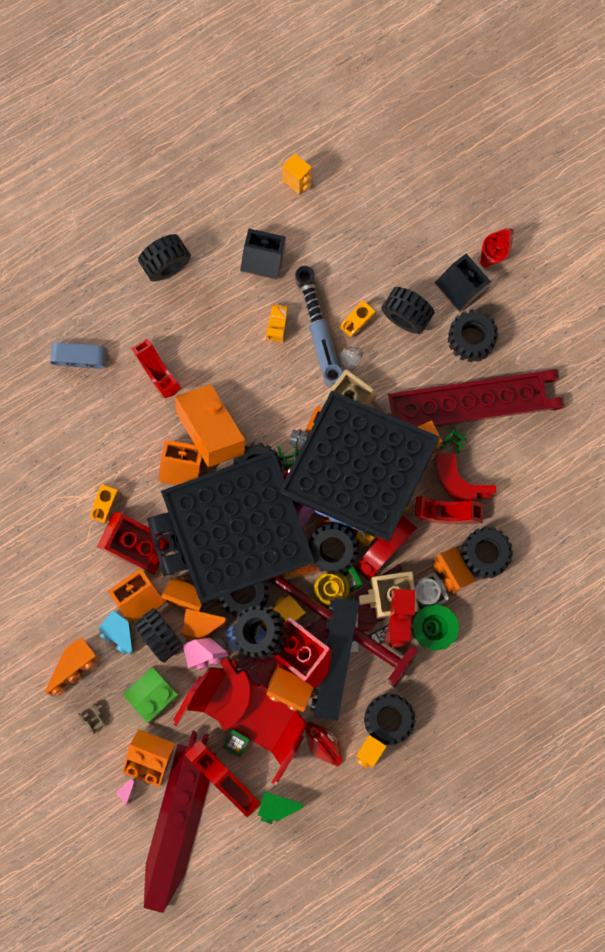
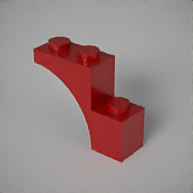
M394 589L392 591L389 624L384 636V644H389V648H401V646H405L406 643L410 642L411 617L415 615V590Z

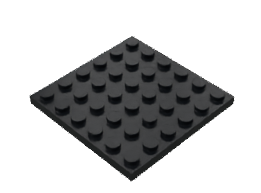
M331 390L279 491V495L389 543L430 461L440 436Z
M274 451L161 491L201 604L315 563L293 501L279 495L285 480Z

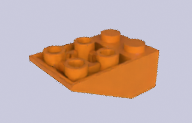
M80 637L64 650L46 687V694L50 696L61 695L66 691L65 687L72 682L74 684L83 677L82 673L86 670L90 672L99 665L97 663L100 660L99 656L84 638Z

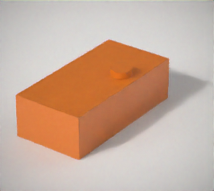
M211 384L175 396V412L208 467L244 455L245 439Z

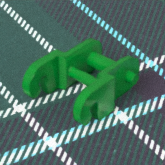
M454 428V430L450 431V437L446 436L440 448L443 449L446 442L451 441L458 445L459 449L456 452L458 456L463 447L461 444L467 438H465L466 434L463 436L457 433L456 428ZM454 435L460 438V443L451 439L452 436Z
M277 446L280 459H283L284 462L282 467H285V470H287V467L293 466L295 461L286 463L285 459L295 457L296 460L299 454L298 449L295 448L294 454L284 456L281 453L280 446Z

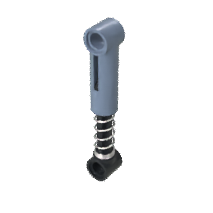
M301 266L296 270L295 281L301 293L304 294L303 300L306 301L305 307L308 308L307 314L310 316L309 321L311 322L309 329L323 375V381L326 386L331 388L343 372L340 368L328 322L322 319L323 313L320 312L319 307L321 306L318 305V298H316V291H314L316 285L314 271L309 266ZM302 275H308L310 279L307 281H303L300 279V277ZM324 350H327L331 365H328ZM336 373L338 378L331 380L328 378V375Z

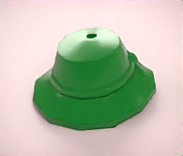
M432 604L423 606L415 614L412 629L414 638L422 647L438 651L447 649L456 641L459 625L457 617L449 608Z

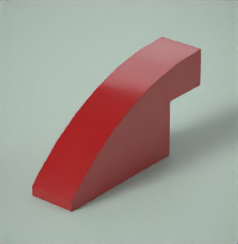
M200 740L185 754L247 818L261 804Z

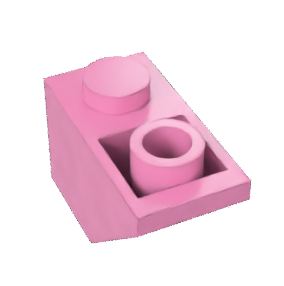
M211 638L196 639L183 645L188 668L196 667L197 670L209 668L208 664H219L222 658L228 656V652Z

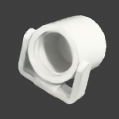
M431 573L416 581L417 604L421 607L435 604L441 593L445 599L436 604L441 605L449 600L443 580H440L436 573Z

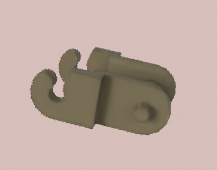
M94 703L93 707L97 712L94 718L86 721L82 714L78 713L83 724H87L90 728L88 731L93 734L101 726L106 727V721L101 719L100 715L102 713ZM99 719L100 722L92 727L90 723Z

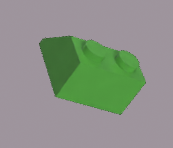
M153 667L123 694L133 708L149 724L179 697Z

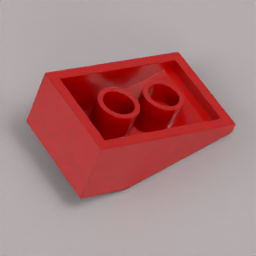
M113 512L97 548L151 574H155L160 564L157 553L153 549L154 543L149 527L123 513ZM164 540L159 541V547L166 550L168 547L167 542Z

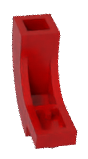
M148 339L131 348L162 398L172 397L177 391L182 389Z
M456 454L436 455L435 468L438 480L450 496L459 501H477V496H480V499H491L492 496H495L496 485H473L460 477L457 471Z
M423 496L416 497L415 517L421 518V521L441 524L483 523V503L472 500L447 502Z
M402 516L390 542L387 543L378 539L355 568L370 581L387 560L409 539L417 527Z
M229 656L222 659L220 664L232 682L233 695L228 704L214 713L224 731L237 723L245 714L252 696V684L247 670L244 669L239 673L237 662L234 658L230 659Z

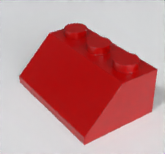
M289 617L285 622L288 625L286 633L289 634L288 638H285L287 644L281 647V653H275V658L316 689L329 672L332 650Z

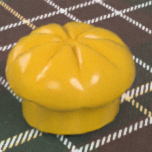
M332 571V574L322 573L314 585L316 598L326 606H329L330 599L334 600L335 595L348 597L350 591L347 578L342 573L335 574V571Z

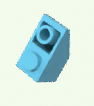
M112 610L98 628L102 632L100 637L108 643L111 640L117 644L116 649L124 655L127 652L132 655L134 648L131 624Z

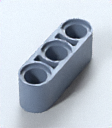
M52 343L50 363L57 366L104 369L106 367L107 348L96 345Z

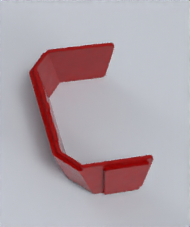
M209 667L203 676L198 677L173 719L175 722L174 726L179 724L187 711L204 712L216 719L214 713L228 704L233 695L232 682L224 669ZM251 681L252 696L248 709L240 720L230 728L273 754L280 764L271 782L274 784L280 781L304 738L302 734L308 724L298 711L291 710L287 704L281 701L275 702L266 695L267 686L263 684L258 685Z

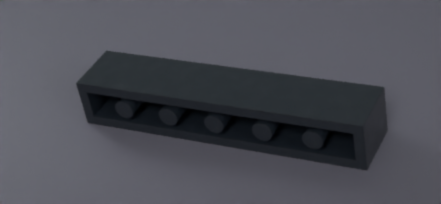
M335 595L334 600L330 599L329 611L332 612L331 620L327 619L325 631H328V637L323 639V643L332 652L329 672L316 689L314 688L317 691V697L312 698L310 709L314 710V717L338 721L360 603L357 598Z

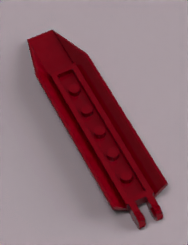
M192 731L188 746L177 745L146 860L144 908L160 913L165 912L186 873L210 782L185 755L194 746L197 731ZM204 734L202 738V743L207 746L209 734Z

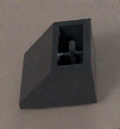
M248 228L240 271L277 280L286 247V237Z
M466 253L455 261L435 284L460 312L488 290L491 281Z

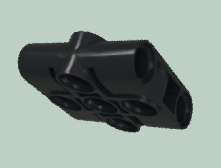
M166 512L147 518L154 543L153 549L157 553L163 576L188 570L169 513ZM169 532L168 534L156 537V535ZM160 540L167 542V550L159 547ZM175 552V554H171V555H168V556L161 557V555H165V554H169V553Z

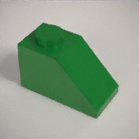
M265 792L258 816H261L260 821L272 824L273 821L278 822L302 809L304 804Z

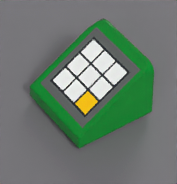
M352 567L343 573L349 582V593L362 587L363 583L355 568Z
M232 729L223 748L241 757L250 739Z

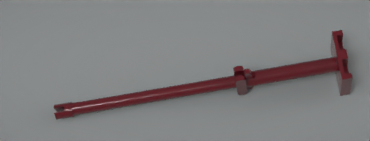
M281 576L269 580L325 620H331L332 612ZM355 627L353 640L395 668L388 678V684L395 688L417 656L418 650L410 646L401 659ZM324 630L325 636L328 637V631Z

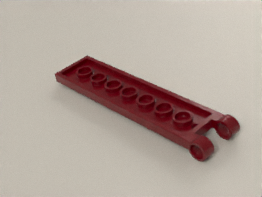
M558 369L388 394L391 416L416 427L432 421L434 426L438 427L565 408L563 397L547 399L544 382L552 383L560 380ZM535 390L539 391L538 395L534 394Z

